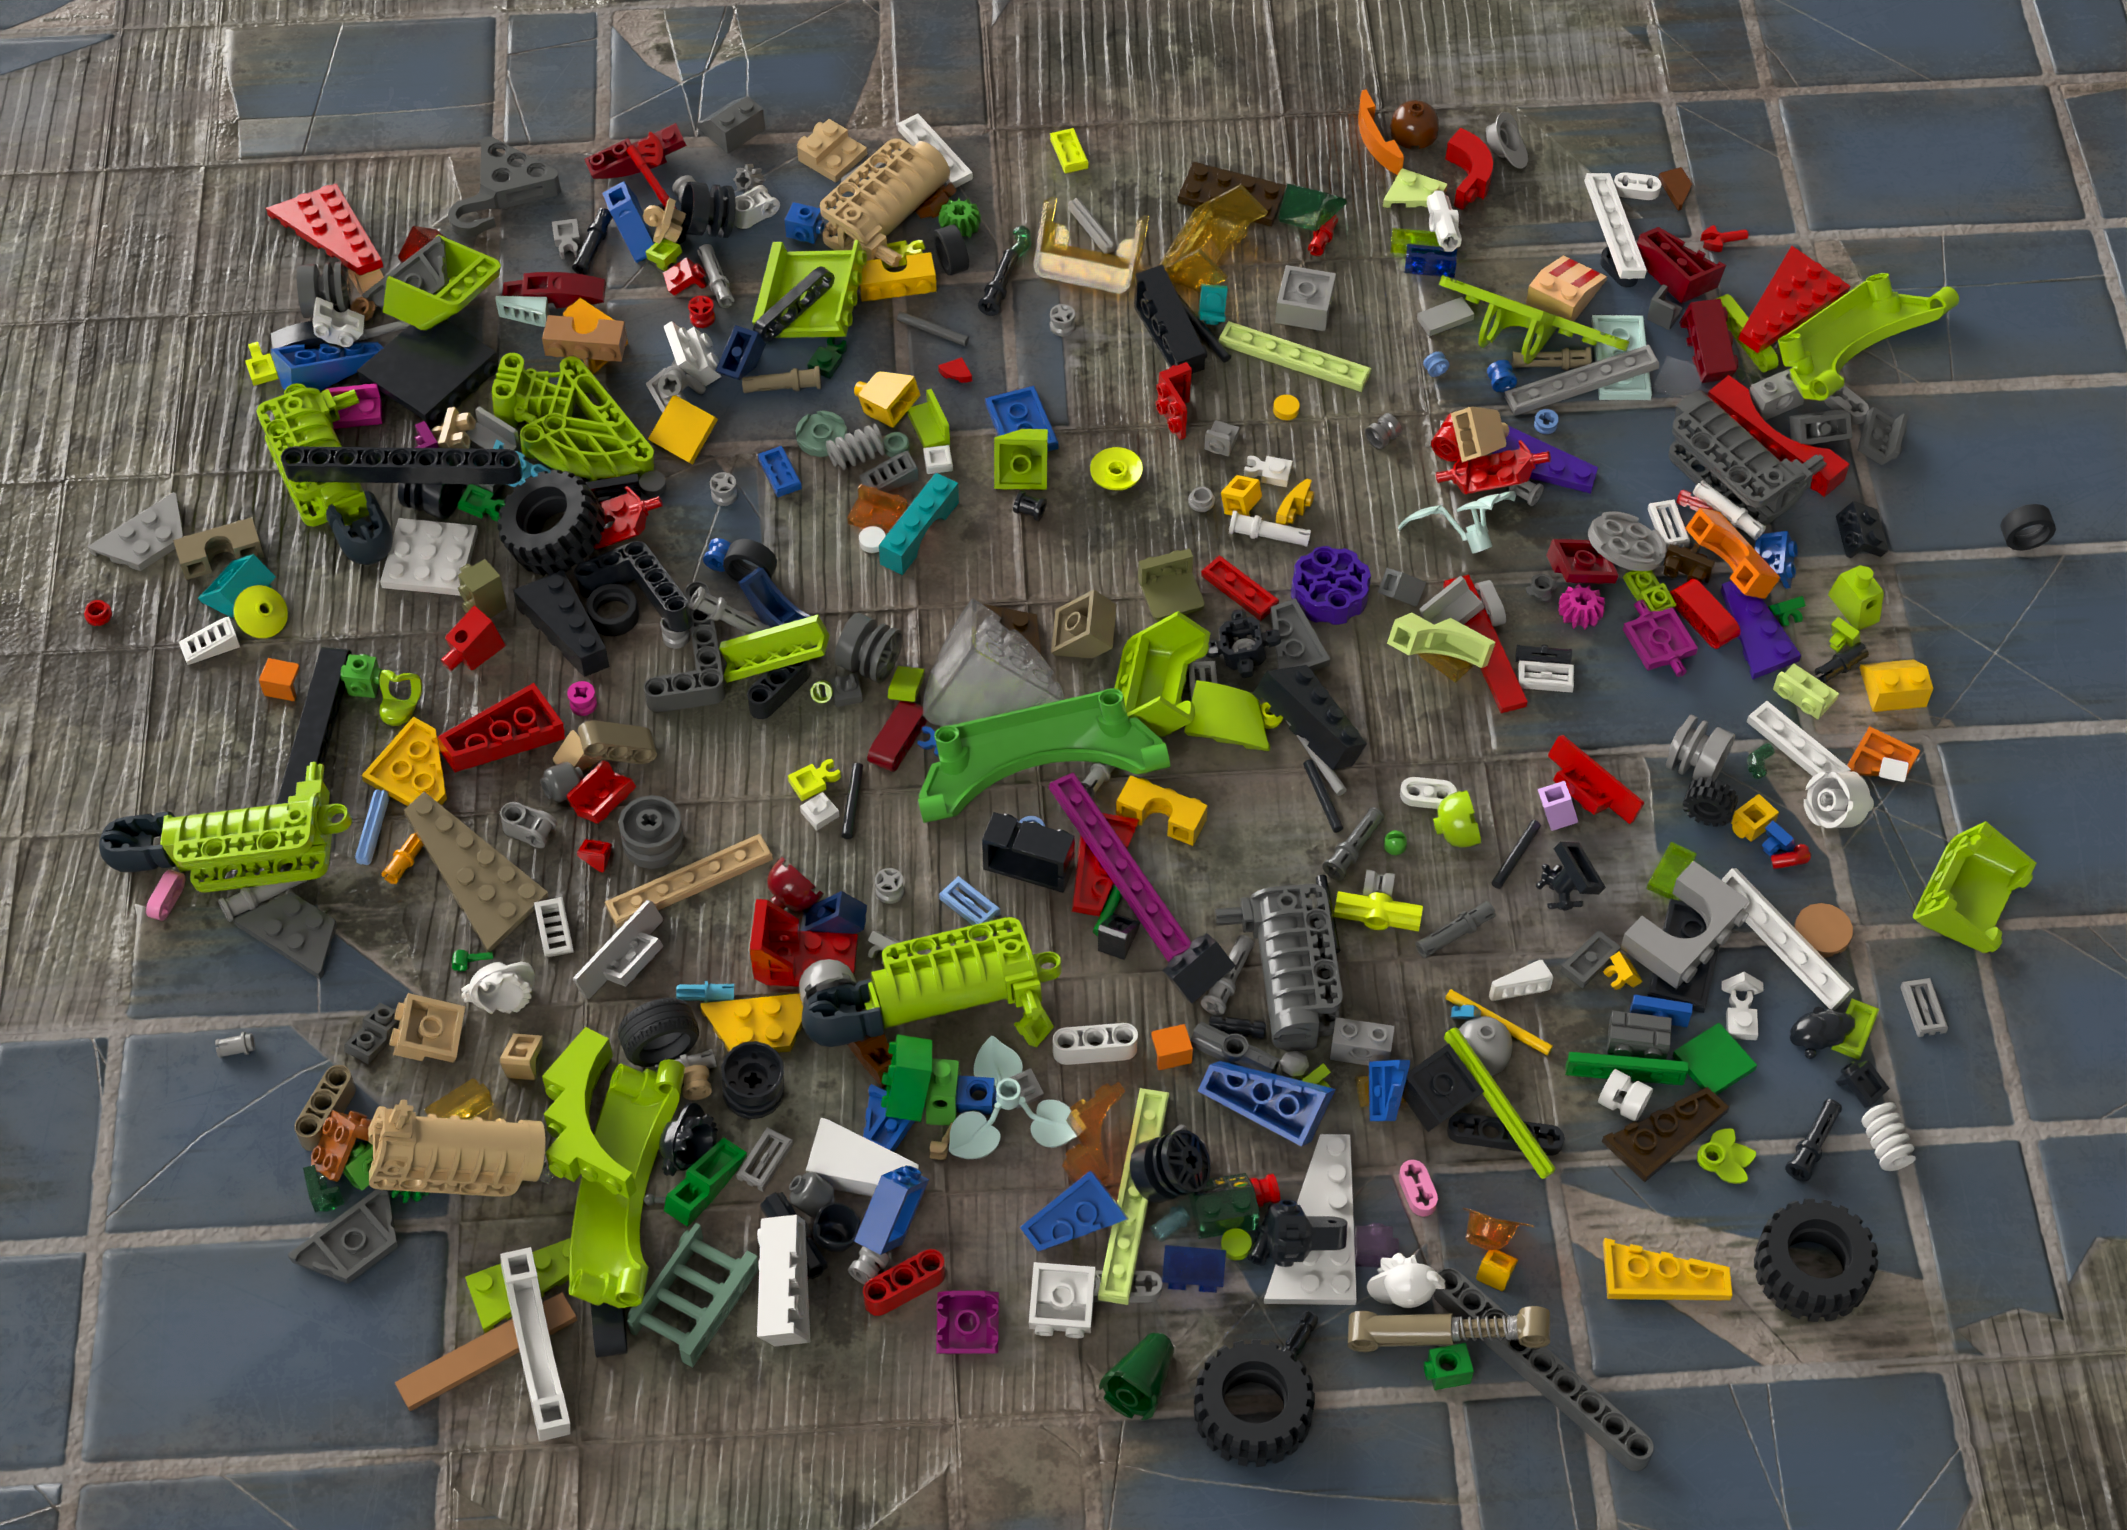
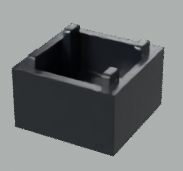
M1448 1043L1408 1072L1402 1097L1429 1132L1484 1091Z

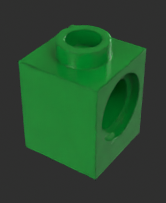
M1466 1343L1429 1349L1427 1361L1423 1362L1425 1377L1427 1380H1432L1434 1391L1471 1384L1474 1370ZM1450 1364L1454 1370L1446 1371L1440 1365Z

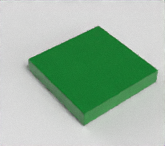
M1717 1023L1676 1049L1672 1055L1676 1061L1688 1062V1075L1701 1089L1708 1087L1716 1095L1740 1081L1757 1068V1064L1720 1023Z

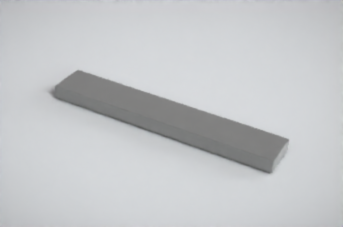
M1646 345L1505 391V399L1514 416L1659 369V361L1651 347Z

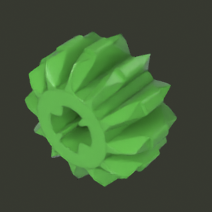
M958 198L955 202L949 199L947 205H942L939 212L940 215L938 216L941 228L955 225L962 234V237L967 236L971 238L972 233L978 232L981 214H979L977 204H971L969 199L961 201Z

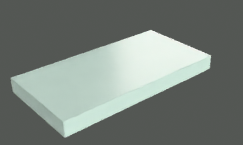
M1592 315L1591 324L1593 329L1629 341L1627 351L1597 342L1596 346H1594L1595 362L1646 346L1643 316ZM1647 372L1598 388L1599 400H1651L1650 373Z

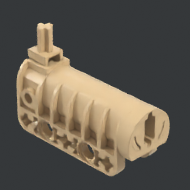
M901 139L887 141L820 202V213L822 217L829 221L825 225L822 234L824 244L835 251L853 250L854 241L859 240L862 249L866 251L867 261L881 259L888 265L897 267L902 259V255L887 247L886 236L948 181L950 169L943 155L935 147L923 141H919L915 146ZM877 163L886 164L884 168L875 167ZM847 191L854 193L851 197L842 196Z
M401 1100L399 1105L395 1104L394 1109L379 1106L368 1128L369 1142L373 1144V1161L369 1170V1185L374 1189L503 1197L515 1194L522 1181H538L543 1168L545 1129L541 1121L519 1120L518 1123L506 1122L502 1118H498L496 1121H483L481 1117L466 1120L460 1119L458 1115H452L450 1118H437L436 1114H428L427 1117L416 1116V1112H413V1106L407 1105V1100Z

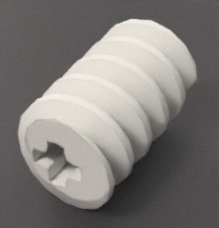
M1893 1102L1871 1108L1865 1113L1861 1121L1863 1126L1867 1128L1866 1134L1871 1139L1872 1147L1876 1149L1875 1155L1880 1159L1879 1164L1881 1168L1885 1171L1902 1169L1916 1160L1915 1156H1908L1914 1151L1913 1144H1905L1910 1139L1908 1134H1900L1905 1130V1126L1903 1123H1896L1901 1119L1899 1113H1892L1896 1109V1105Z

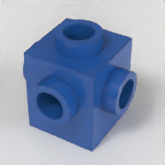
M795 202L792 203L784 220L786 237L813 244L818 235L823 234L825 228V220H822L820 208Z

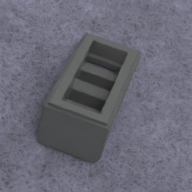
M905 451L861 474L859 477L869 497H873L918 481V470L909 452ZM884 475L887 477L885 481L882 478ZM876 479L878 485L874 486L871 480Z

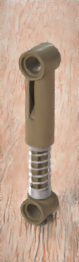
M1539 1306L1524 1307L1519 1310L1516 1316L1509 1315L1508 1318H1505L1503 1315L1502 1319H1496V1316H1494V1319H1488L1487 1316L1485 1319H1479V1316H1477V1319H1471L1469 1316L1468 1319L1462 1320V1317L1454 1318L1453 1313L1377 1315L1370 1311H1355L1349 1315L1348 1347L1358 1352H1372L1378 1349V1347L1454 1345L1455 1341H1460L1461 1338L1465 1341L1469 1338H1472L1474 1341L1477 1338H1481L1483 1341L1489 1338L1492 1341L1495 1337H1498L1501 1341L1503 1337H1506L1508 1340L1517 1339L1521 1345L1529 1348H1541L1550 1344V1311Z

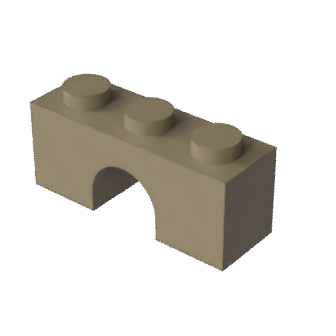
M252 517L173 540L186 580L212 573L210 562L215 555L222 552L232 553L236 556V559L252 554L258 559L265 557Z

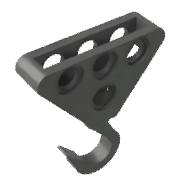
M488 136L481 140L480 191L477 195L460 200L451 206L448 212L451 229L460 236H476L483 231L496 227L494 217L465 223L458 220L463 214L485 209H503L558 196L561 193L557 170L494 137ZM496 149L505 150V154L498 152ZM515 159H522L525 163L521 164ZM534 169H542L544 171V174H541L535 171Z

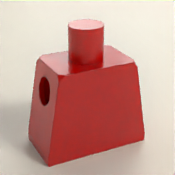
M474 605L446 635L445 640L451 650L440 661L451 672L461 663L470 670H475L506 645L492 620Z

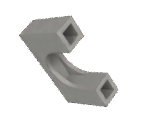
M1695 861L1676 879L1672 894L1703 917L1707 930L1694 938H1677L1667 934L1644 916H1641L1624 934L1621 944L1623 951L1676 989L1683 981L1688 983L1697 972L1696 967L1701 962L1706 964L1714 954V948L1718 944L1724 945L1731 936L1732 928L1735 925L1740 927L1749 915L1746 910L1750 900Z

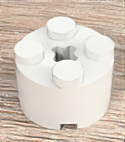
M1821 772L1810 779L1805 789L1808 790L1807 799H1804V808L1807 816L1814 824L1825 828L1854 827L1865 819L1868 812L1874 806L1869 788L1857 772Z

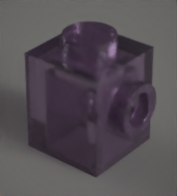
M1379 1223L1369 1224L1368 1226H1356L1354 1234L1355 1267H1381L1382 1258H1393L1395 1254L1399 1253L1398 1238H1393V1226H1384Z

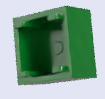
M897 1034L896 1041L889 1043L888 1053L893 1055L888 1073H883L882 1084L886 1085V1096L882 1097L881 1107L885 1108V1116L921 1122L932 1074V1040Z

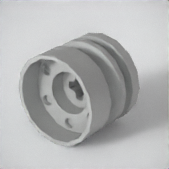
M1691 714L1678 729L1671 742L1666 768L1674 770L1681 760L1678 770L1679 774H1685L1692 765L1695 767L1693 780L1698 781L1699 778H1704L1707 781V778H1713V782H1715L1730 753L1735 734L1717 727L1709 737L1706 735L1708 722L1702 721L1697 730H1695L1698 717Z

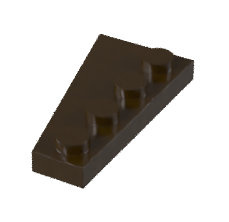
M1706 1087L1675 1102L1673 1106L1663 1111L1660 1109L1651 1113L1650 1117L1640 1122H1632L1621 1131L1614 1134L1611 1132L1603 1136L1602 1143L1640 1179L1646 1182L1728 1112L1729 1106Z

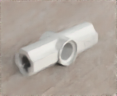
M1434 191L1432 195L1427 197V207L1430 213L1429 228L1431 232L1436 233L1439 246L1443 247L1446 252H1453L1457 247L1461 246L1462 241L1458 228L1459 214L1457 210L1452 209L1449 197L1443 191Z

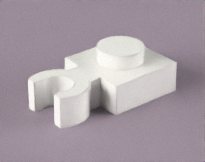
M1256 456L1247 457V465L1253 466V468L1245 467L1244 476L1249 478L1261 476V483L1287 487L1292 469V460L1267 456L1264 462Z
M1736 990L1731 992L1729 1004L1732 1008H1727L1726 1030L1734 1039L1757 1040V1009H1749L1753 1000L1751 991H1747L1744 1001L1737 999Z

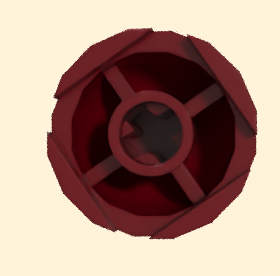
M781 856L770 870L767 878L768 889L774 895L770 900L783 910L786 907L794 912H803L810 909L823 897L824 893L819 890L815 894L811 889H814L816 886L791 864L787 868L783 866L786 860Z

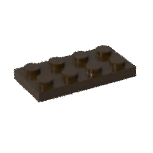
M1192 162L1178 194L1177 203L1272 227L1285 197L1287 185Z

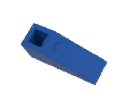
M623 181L603 192V196L635 262L638 263L647 258L645 252L655 242L653 241L648 224L643 219L644 213L637 196Z

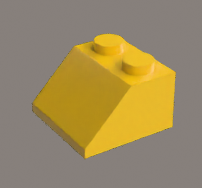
M1914 659L1860 664L1859 668L1873 712L1927 707L1933 691V685L1926 665Z

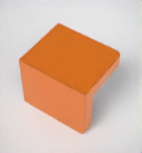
M268 658L259 678L264 696L295 701L296 693L293 683L299 672V665L297 663Z
M1185 1024L1152 1031L1151 1037L1157 1053L1156 1065L1158 1070L1192 1063L1193 1048Z

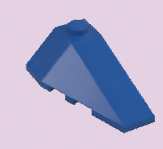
M378 342L353 343L352 346L343 348L329 346V344H320V349H305L304 345H291L271 349V355L284 390L288 386L297 383L304 385L306 388H315L321 391L357 373L360 367L384 347Z

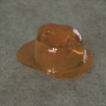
M1463 1208L1465 1212L1469 1213L1465 1236L1466 1241L1486 1250H1497L1506 1246L1518 1226L1535 1227L1530 1224L1496 1219L1483 1213Z

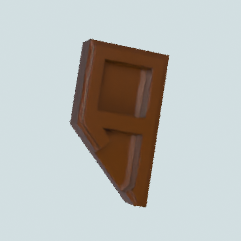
M1682 167L1659 173L1658 179L1661 181L1664 190L1677 210H1682L1683 204L1692 188L1690 179Z

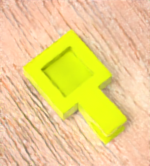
M258 342L248 344L252 359L245 360L253 386L279 379L271 354L262 355Z

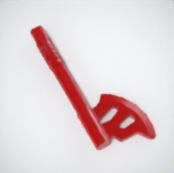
M649 132L648 139L638 142V147L630 145L626 151L637 168L642 172L662 205L666 208L670 197L647 166L660 165L663 158V148L657 136Z

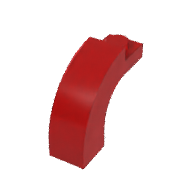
M1459 128L1448 141L1445 160L1460 166L1468 174L1456 189L1454 202L1455 207L1463 210L1477 196L1482 199L1486 197L1491 183L1493 159L1490 150L1480 138L1463 128Z

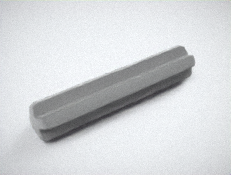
M1078 198L1071 200L1068 203V209L1103 253L1109 254L1114 252L1115 242Z

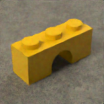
M931 252L906 255L907 266L900 272H889L884 269L881 259L868 260L866 265H863L862 284L859 286L861 301L937 292L936 274Z
M1131 775L1116 801V815L1139 819L1138 825L1142 826L1150 814L1163 813L1169 817L1167 836L1192 846L1207 821L1208 805L1200 800L1188 798L1178 794L1173 789L1162 788L1152 784L1147 779Z

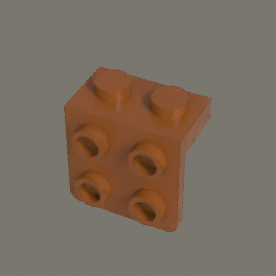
M332 1110L330 1117L323 1124V1135L319 1144L312 1151L311 1167L328 1179L335 1182L339 1181L356 1138L369 1141L368 1128L372 1120L366 1119V1115L350 1110L349 1114Z

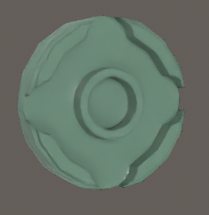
M817 411V414L811 416L808 414L797 424L795 430L797 444L802 451L811 456H829L826 441L831 440L835 444L836 437L840 436L844 439L845 434H847V426L844 420L833 412Z

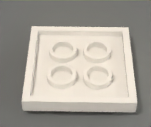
M398 518L391 551L388 553L380 581L382 588L461 596L458 591V587H460L458 574L461 573L459 568L468 563L470 564L478 535L477 526Z

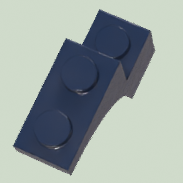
M758 567L738 582L761 623L769 625L770 628L811 617V615L801 611L780 592L764 568Z

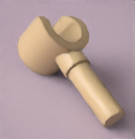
M953 1123L950 1124L941 1142L931 1141V1159H946L948 1144L950 1143V1129Z

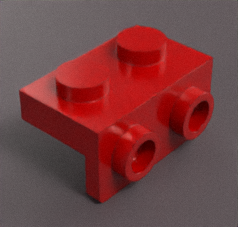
M603 760L566 797L577 816L599 824L620 802L628 797L636 788V785L631 778L614 773L609 762Z

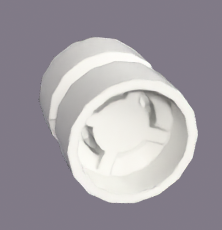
M1615 1069L1608 1078L1598 1103L1611 1110L1619 1108L1620 1115L1637 1122L1651 1097L1653 1088L1640 1081L1632 1083L1630 1076ZM1621 1091L1627 1092L1625 1098L1620 1095Z

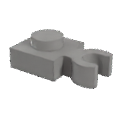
M577 218L552 222L555 246L559 247L561 259H565V252L573 251L574 256L577 257L579 254L577 244H581Z

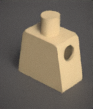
M1468 407L1451 413L1462 462L1506 447L1505 438L1509 434V427L1506 423L1501 422L1500 413L1497 410Z

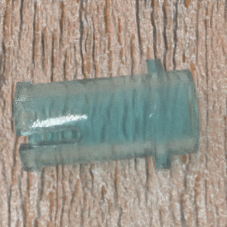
M1182 1206L1171 1207L1170 1213L1150 1226V1229H1152L1151 1231L1160 1242H1163L1180 1227H1187L1190 1217Z

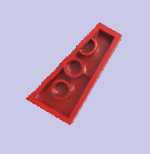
M535 683L528 685L438 736L440 752L454 772L565 739L564 723Z

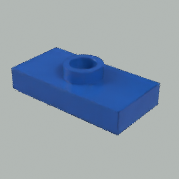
M782 446L757 454L758 461L777 498L802 489L801 482Z
M1634 995L1630 1013L1672 1018L1671 1025L1688 1027L1693 1004Z

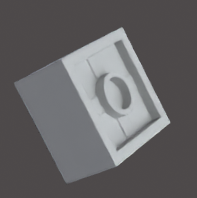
M1286 265L1277 300L1275 323L1325 331L1334 296L1336 273Z

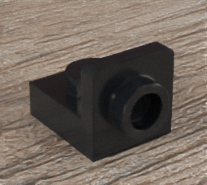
M1869 1060L1861 1063L1850 1062L1841 1069L1842 1075L1835 1081L1838 1086L1847 1084L1864 1108L1872 1106L1890 1089Z

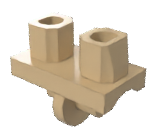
M671 198L667 201L665 211L655 205L649 206L644 210L643 219L645 223L656 227L653 241L658 244L661 243L663 238L676 243L682 231L681 225L686 213L675 209L676 201Z
M455 407L448 408L444 423L441 426L434 427L431 433L435 437L439 448L469 449L470 437L465 431L473 430L476 421L469 412L460 414Z

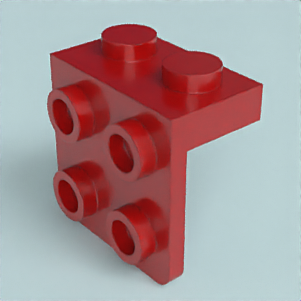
M1187 362L1171 366L1169 369L1159 372V383L1156 385L1158 400L1156 401L1157 411L1160 415L1165 416L1169 430L1172 434L1176 433L1179 440L1186 438L1187 407L1185 404L1190 402L1192 369Z

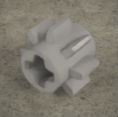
M745 164L744 168H737L738 173L733 178L737 191L745 190V193L766 181L761 173L762 169H754L753 164Z

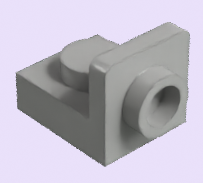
M1215 420L1211 430L1206 431L1204 449L1215 454L1229 456L1239 435L1240 427Z

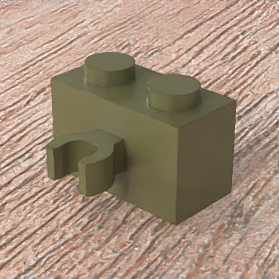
M486 559L474 566L468 563L459 568L461 573L458 574L460 583L458 591L464 599L462 607L466 613L475 605L490 619L507 609L500 575Z

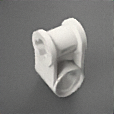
M758 185L752 190L736 196L734 225L741 229H747L766 218L772 217L780 208L779 200L771 197L768 194L767 188L763 185Z

